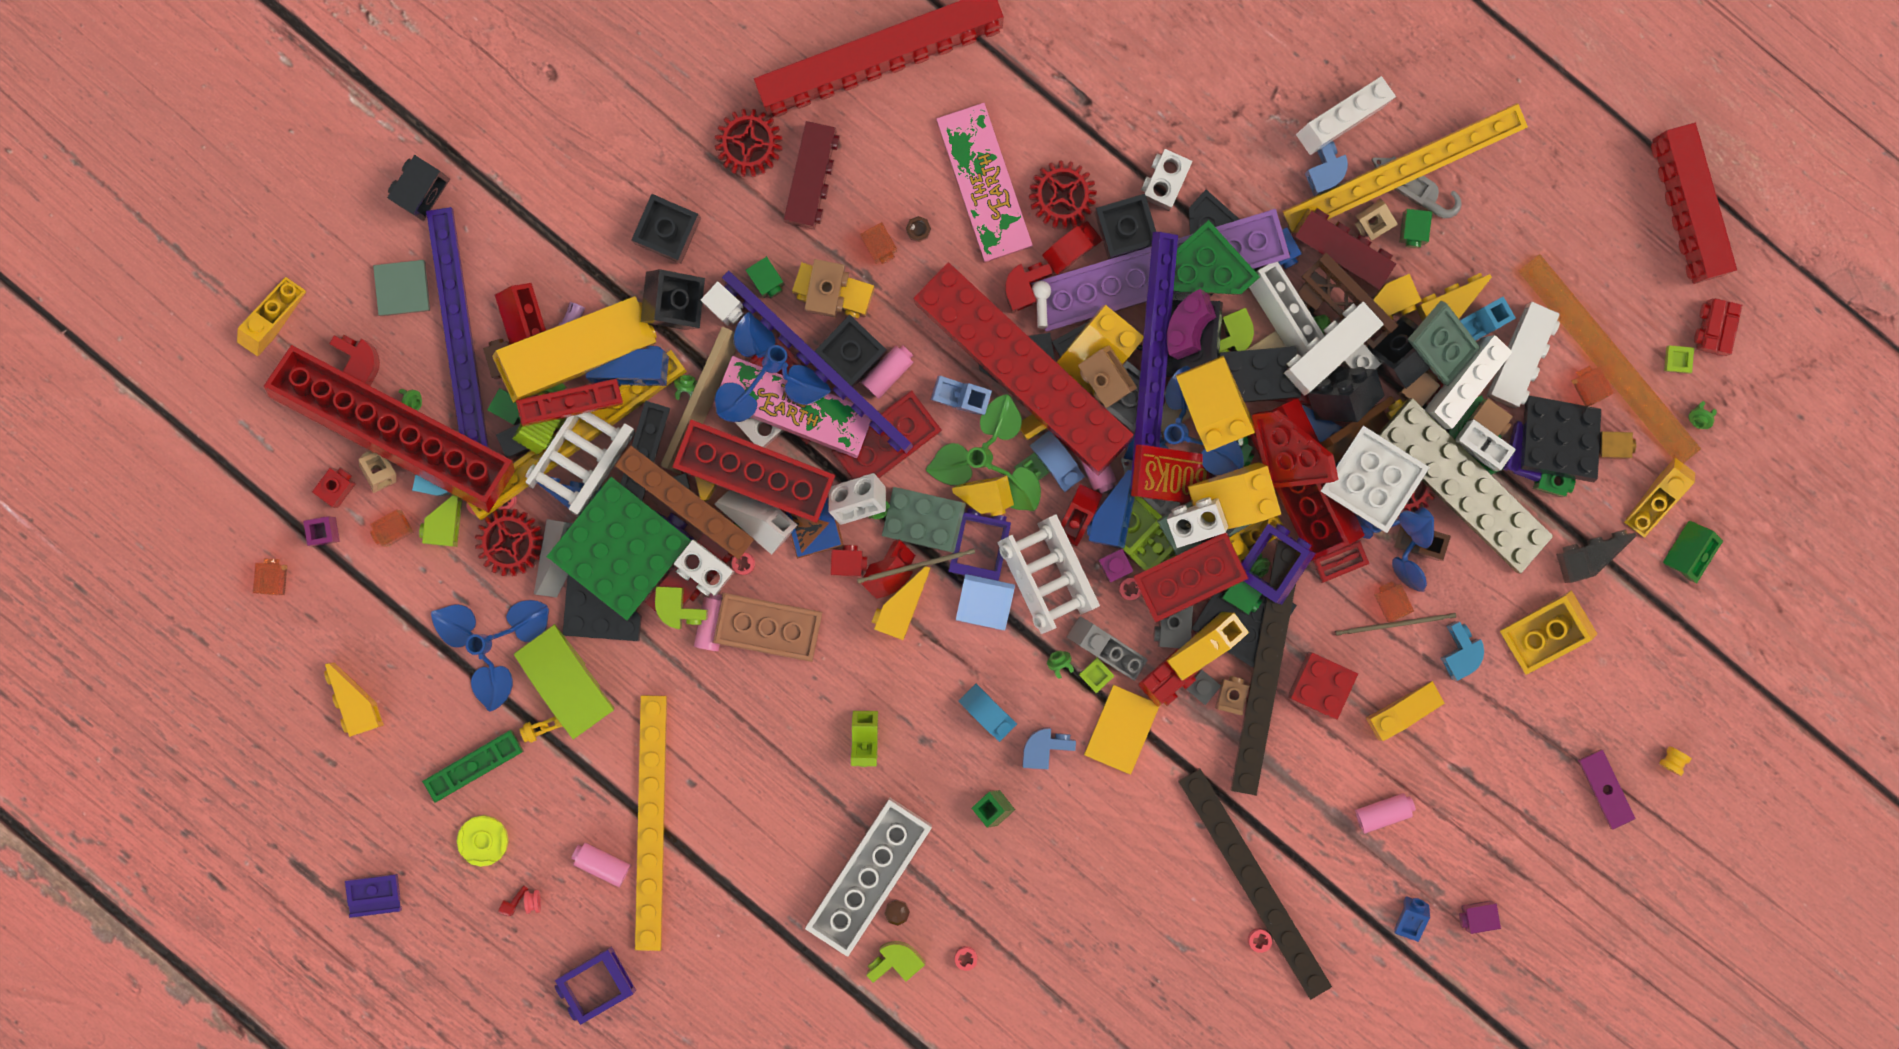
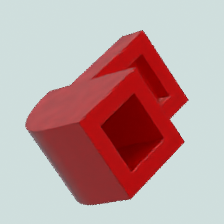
M1086 221L1065 234L1045 251L1042 256L1058 275L1103 240L1090 223Z
M1042 262L1036 263L1028 267L1029 272L1026 273L1022 264L1012 269L1005 285V295L1012 313L1036 304V298L1030 284L1052 276L1049 264L1043 266Z
M334 335L329 344L351 356L343 372L371 386L380 367V359L375 347L364 339H361L356 347L357 341L346 335H343L342 338Z
M900 539L892 542L885 558L882 561L870 564L863 578L911 565L916 555ZM909 570L875 580H867L861 584L876 599H879L899 590L909 580L913 571Z

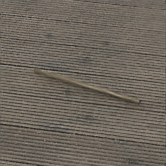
M973 548L965 552H958L877 573L869 577L858 578L857 582L859 584L867 580L879 579L959 558L967 554L971 555L975 553V550Z
M1456 613L1351 628L1344 631L1338 630L1335 631V634L1339 636L1346 633L1352 634L1438 621L1446 618H1456Z

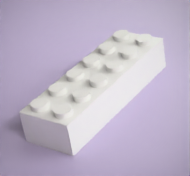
M889 797L807 923L805 929L848 957L928 835L932 824Z

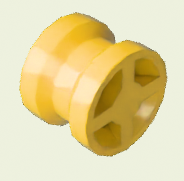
M1669 746L1666 750V757L1661 759L1659 764L1682 777L1684 766L1689 764L1692 758Z

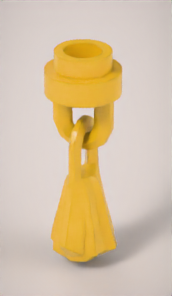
M554 716L533 725L530 722L525 723L519 730L524 742L529 741L532 743L537 741V736L563 726ZM554 721L555 725L549 727L548 723ZM540 727L541 730L535 733L534 728Z

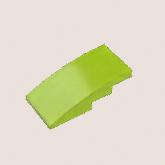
M1135 497L1123 551L1142 570L1146 571L1175 557L1176 554L1157 522L1162 516L1144 499Z
M555 624L514 653L517 661L540 696L573 740L614 711L615 707L599 688V683L585 667L586 663Z

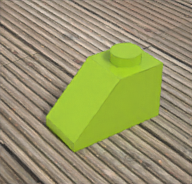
M452 495L425 517L424 523H421L419 529V537L423 538V544L458 546L462 508L461 498Z

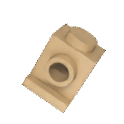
M1381 198L1375 204L1355 215L1358 220L1355 223L1357 230L1361 236L1367 235L1371 241L1398 225ZM1376 216V221L1374 223L1368 222L1369 219Z
M372 451L364 453L358 459L359 467L373 493L396 483V473L389 460ZM375 468H379L381 470L374 474L372 473V470Z

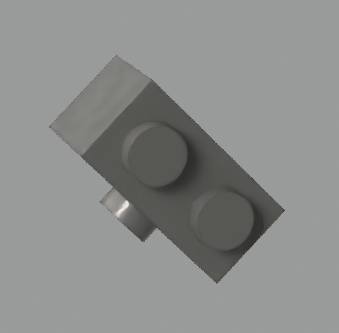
M1193 606L1159 621V626L1154 627V641H1158V647L1181 648L1191 639Z

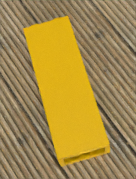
M636 296L496 350L492 358L513 403L516 400L530 397L585 375L587 372L632 351L653 346L657 338L653 326L640 322L642 303L638 302Z

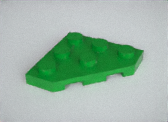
M1209 220L1177 248L1173 292L1193 293L1201 289L1211 294L1241 295L1260 278Z

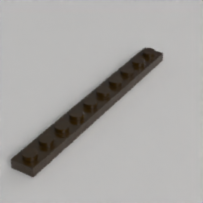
M1280 540L1276 542L1269 584L1276 589L1280 587L1301 555L1300 552ZM1296 584L1282 605L1266 597L1230 789L1234 792L1257 796Z
M1198 768L1178 781L1309 999L1312 1000L1330 989L1332 985L1202 770Z

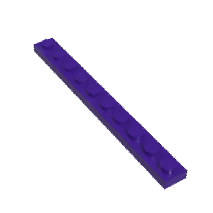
M452 207L429 210L426 213L459 433L489 448L454 211Z
M1153 232L1130 489H1132L1136 445L1160 447L1168 357L1167 331L1171 320L1178 235L1164 232Z
M728 270L722 277L727 283L724 287L734 297L739 294L745 300L742 305L750 313L758 312L763 317L760 322L769 331L777 330L781 334L778 339L787 348L791 346L799 351L796 356L806 366L809 363L815 366L817 370L814 373L824 383L829 380L834 384L835 387L832 390L842 400L847 397L854 404L851 408L861 418L865 414L872 420L869 425L879 435L884 432L890 438L887 442L897 452L902 449L907 454L913 447L912 443Z

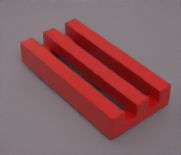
M1360 540L1313 560L1321 583L1370 564ZM1356 547L1358 549L1356 553L1321 566L1320 562ZM1360 556L1362 558L1361 562L1329 575L1324 573L1328 569Z

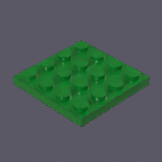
M610 477L546 557L625 620H628L692 540L613 477Z

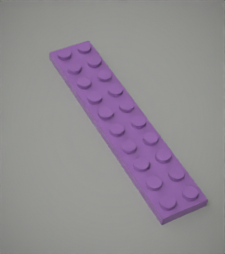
M1276 209L1216 227L1253 269L1290 259ZM1191 235L1178 238L1177 248ZM1152 247L1040 280L1047 282L1051 287V295L1046 299L1048 327L1045 328V331L1049 332L1092 319L1102 305H1107L1115 312L1147 302Z

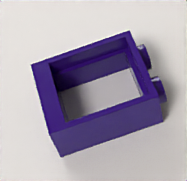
M967 508V512L963 514L954 553L960 551L966 520L1003 528L1001 540L1008 537L1011 522L1006 521V516L983 517L976 510ZM998 550L994 571L957 563L958 558L951 559L949 572L999 581L1004 558Z
M1277 523L1276 527L1267 524L1242 563L1249 577L1244 582L1273 602L1282 605L1316 553L1310 550L1312 545L1300 537L1297 540L1290 537L1289 533L1291 531L1281 524ZM1272 535L1301 553L1278 589L1249 571Z
M612 946L562 974L555 980L557 984L555 985L556 992L561 999H566L570 1006L567 1009L571 1018L574 1021L578 1020L580 1025L636 992L635 986ZM603 961L621 993L584 1013L567 981Z

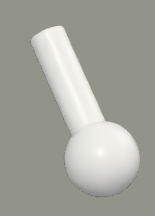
M1037 281L1032 286L1037 304V328L1045 329L1048 327L1046 299L1051 295V287L1045 281Z

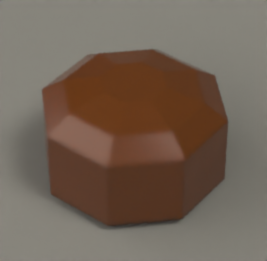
M917 216L909 220L906 231L911 240L921 242L928 239L931 227L927 219Z
M897 899L888 903L885 910L888 922L897 926L907 922L910 913L906 902Z

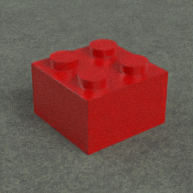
M1307 652L1287 698L1338 720L1359 673L1313 652Z

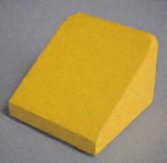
M1030 415L1022 420L1020 432L1025 440H1029L1045 430L1046 426L1035 416Z

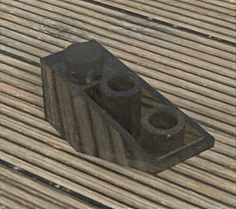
M1626 529L1611 533L1612 538L1603 540L1602 536L1587 540L1588 545L1578 547V543L1562 547L1564 552L1556 555L1564 582L1573 583L1596 576L1637 536L1636 532L1627 533Z

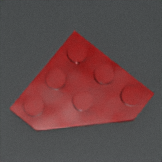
M1279 410L1257 412L1251 415L1262 463L1268 466L1274 488L1331 483L1339 480L1333 454Z

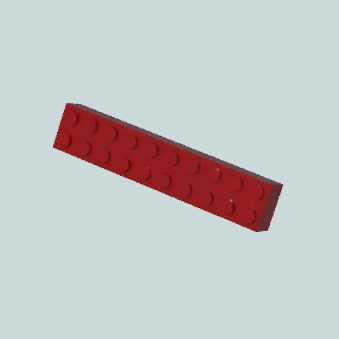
M960 0L753 79L767 115L779 117L786 114L789 108L796 106L799 109L810 105V100L818 97L821 100L830 98L835 95L834 91L844 88V91L854 89L858 86V82L866 79L868 82L875 81L882 77V73L891 70L892 73H896L905 69V65L911 62L920 64L929 60V56L935 53L944 55L953 50L952 47L962 44V46L973 44L977 41L976 38L985 35L988 38L1000 33L999 29L1003 28L1004 16L998 0Z
M949 262L913 298L915 305L1046 426L1097 476L1133 441L1134 434Z
M293 345L289 347L264 384L269 398L488 513L515 472L513 461Z

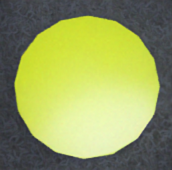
M487 815L476 816L465 822L457 836V846L461 856L471 865L480 867L492 865L500 860L507 851L509 842L508 833L504 825L496 818Z

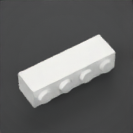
M1381 76L1309 122L1296 136L1308 153L1312 155L1383 109L1396 96Z
M1278 262L1268 264L1256 272L1260 278L1249 288L1285 346H1296L1297 354L1302 357L1308 351L1305 347L1316 337L1321 340L1324 334Z
M1364 302L1357 307L1354 303L1342 313L1345 317L1339 323L1334 320L1324 329L1326 335L1321 340L1317 337L1314 338L1305 347L1308 351L1302 357L1297 354L1287 363L1290 368L1284 374L1304 396L1311 392L1384 325Z
M1534 302L1526 304L1508 345L1512 353L1497 371L1486 397L1512 408L1525 404L1530 393L1527 390L1530 381L1534 382L1540 371V368L1537 367L1540 358L1544 359L1549 351L1550 345L1547 342L1550 336H1554L1559 328L1560 322L1557 321L1559 313Z
M1492 335L1480 338L1477 342L1480 346L1478 352L1449 386L1443 385L1424 409L1445 430L1453 429L1511 355L1512 351L1497 336Z

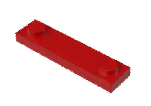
M617 379L516 400L522 427L623 404Z

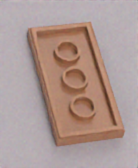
M722 593L713 643L812 662L822 612Z

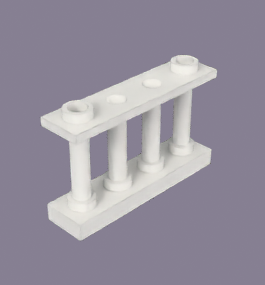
M591 412L570 416L566 419L537 465L533 464L527 471L525 476L527 478L526 484L533 489L537 482L541 483L568 500V504L571 505L569 510L579 517L634 437L635 431L625 423L622 428L618 427L616 429ZM579 418L611 437L610 440L613 442L608 449L604 448L602 450L571 431ZM565 439L597 458L596 461L599 463L594 471H587L558 453ZM551 461L583 479L584 486L580 492L576 491L574 493L544 474Z
M1057 514L1037 523L1039 531L1023 539L1015 541L1013 535L997 542L1000 547V554L1006 560L1031 612L1033 623L1041 634L1057 628L1053 620L1075 609H1078L1081 615L1100 606ZM1045 540L1050 554L1030 564H1026L1020 551ZM1056 563L1061 577L1038 588L1031 574ZM1067 586L1072 600L1049 611L1042 597Z

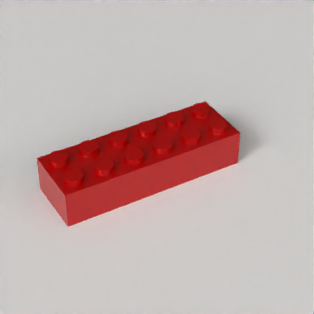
M1696 122L1664 131L1652 139L1651 149L1653 156L1659 162V178L1661 182L1665 183L1667 190L1665 192V200L1667 205L1672 208L1674 215L1672 216V224L1680 237L1679 249L1681 254L1685 255L1687 261L1685 266L1687 277L1692 279L1693 284L1737 271Z
M1298 398L1273 409L1279 410L1320 443ZM1253 433L1250 437L1260 455L1256 433ZM1326 483L1276 488L1299 537L1311 544L1310 550L1316 553L1311 561L1348 546L1365 536L1354 512L1321 492Z
M692 419L672 466L674 469L817 523L835 478V475Z

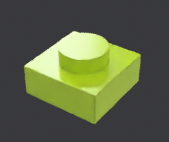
M1666 346L1664 371L1692 373L1694 348Z
M1098 658L1094 659L1079 674L1095 693L1100 691L1114 677L1113 673Z

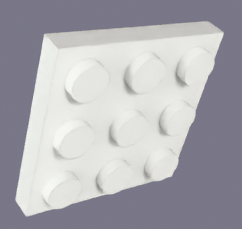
M1363 426L1336 467L1339 480L1326 483L1321 492L1385 533H1388L1430 467Z

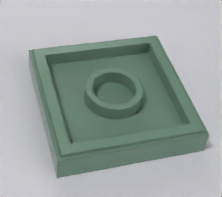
M424 260L373 265L378 316L430 311L426 264Z

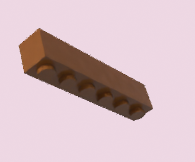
M631 445L615 465L738 560L754 541L746 532Z

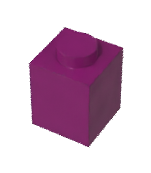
M327 516L303 521L307 546H320L340 542L336 517Z
M1119 549L1098 560L1109 583L1133 572L1123 549Z
M1485 901L1462 905V913H1459L1460 924L1470 934L1501 929L1497 903Z

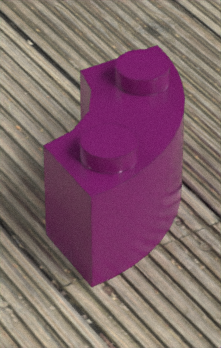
M1199 289L1187 296L1178 305L1171 317L1167 331V346L1169 355L1176 359H1181L1201 351L1200 339L1202 331L1208 322L1216 318L1209 294Z

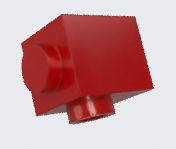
M341 467L338 470L329 468L312 493L331 507L338 508L356 483L351 480L352 475Z
M844 545L842 550H832L831 575L862 576V571H867L868 556H863V551H858V546Z

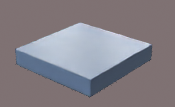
M965 574L956 620L1005 630L1015 584Z

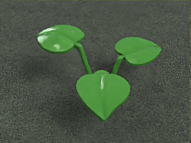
M1007 394L994 399L987 406L985 415H981L980 427L982 432L993 435L989 441L983 443L982 447L970 449L969 452L960 444H947L937 452L932 462L926 468V471L935 479L945 484L959 485L971 479V466L974 468L987 467L1005 476L1007 475L1014 503L1010 508L1035 511L1040 502L1041 487L1033 471L1025 467H1019L1011 474L992 464L993 454L988 449L989 446L996 441L997 437L1002 440L1014 438L1019 433L1022 425L1021 414L1011 396Z

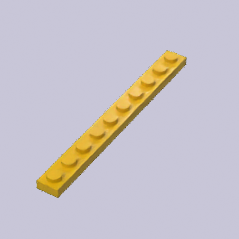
M1515 103L1282 211L1291 233L1307 209L1314 212L1318 208L1328 214V219L1528 128L1518 103Z
M672 350L666 353L669 356L667 386L687 372ZM621 385L619 389L623 400L622 405L591 413L613 426L667 386ZM579 418L571 430L589 442L603 433ZM565 439L558 453L568 458L581 448ZM546 449L540 454L530 451L513 463L515 472L489 513L467 502L480 520H483L528 487L526 484V473L533 464L537 465ZM551 461L544 474L548 473L558 464Z
M641 695L635 950H662L667 696Z

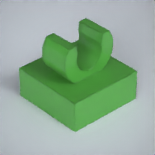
M1035 453L1014 467L1015 470L1019 467L1030 469L1037 476L1038 480L1049 473Z

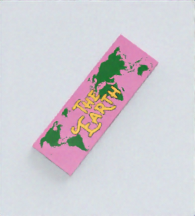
M985 103L937 118L936 120L984 262L1032 247L1033 245Z
M732 356L720 386L725 383H737L746 391L763 367ZM769 372L764 374L749 394L758 404L751 418L854 458L858 457L871 420L865 414L861 418L851 408L854 403L828 394L812 404H798L787 396L785 385L788 381L783 378V375Z

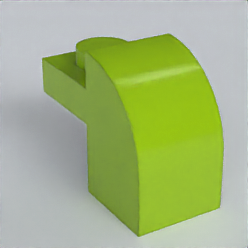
M1243 308L1222 317V326L1227 338L1220 340L1219 353L1230 352V348L1233 351H1245L1250 346L1254 336L1253 323L1247 309Z
M656 587V612L659 618L669 627L682 629V619H686V624L702 625V620H708V609L683 608L684 588Z
M853 711L851 766H877L878 711Z
M891 941L879 948L880 953L884 957L881 959L878 956L867 966L870 970L867 971L866 976L874 983L893 966L906 982L925 966V960L911 945L901 941Z

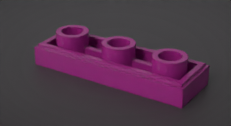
M1600 749L1579 759V764L1610 829L1614 830L1635 820L1636 818L1604 751ZM1608 785L1609 791L1604 794L1603 787Z

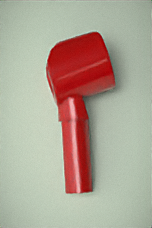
M523 885L511 903L503 900L498 912L505 916H512L515 913L517 904L529 888Z

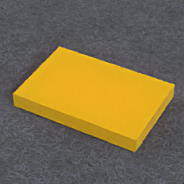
M1112 685L1084 755L1131 775L1159 707L1151 700Z

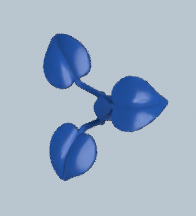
M748 312L742 317L735 329L734 345L737 351L745 357H751L755 354L758 358L764 357L762 360L763 368L746 391L737 383H725L720 386L715 394L716 414L729 422H742L751 418L758 404L749 394L766 372L776 373L782 369L783 378L788 381L785 385V392L792 401L798 404H812L828 395L831 389L827 383H824L814 373L815 371L806 366L794 365L787 374L786 350L779 345H775V337L772 331H769L758 319Z
M1189 366L1179 369L1172 376L1166 387L1165 400L1168 407L1173 410L1181 409V413L1176 418L1175 423L1165 428L1164 439L1161 434L1160 448L1169 449L1165 445L1167 442L1178 444L1186 441L1203 445L1202 440L1189 437L1188 427L1182 423L1186 409H1189L1176 375L1190 370ZM1134 439L1129 444L1124 459L1133 461ZM1237 441L1208 452L1204 449L1201 453L1203 454V467L1214 475H1222L1243 468L1244 465L1243 453Z
M1420 507L1415 512L1403 511L1399 515V519L1395 520L1391 526L1401 524L1406 533L1412 538L1411 543L1402 555V559L1395 557L1392 560V566L1397 577L1406 586L1413 590L1424 592L1427 586L1425 574L1417 564L1408 560V555L1415 544L1428 548L1432 544L1434 537V517L1426 508ZM1355 514L1365 534L1363 538L1370 539L1373 536V532L1378 533L1382 531Z
M535 600L518 602L509 609L506 615L507 621L512 627L489 636L471 632L476 626V618L472 610L467 606L451 605L431 612L434 627L446 644L451 647L466 646L470 654L478 655L479 659H482L489 665V667L477 669L471 679L474 695L489 712L496 710L507 700L513 687V678L509 669L504 666L494 668L493 662L485 656L492 648V640L515 631L518 639L530 642L546 630L549 608L546 604Z

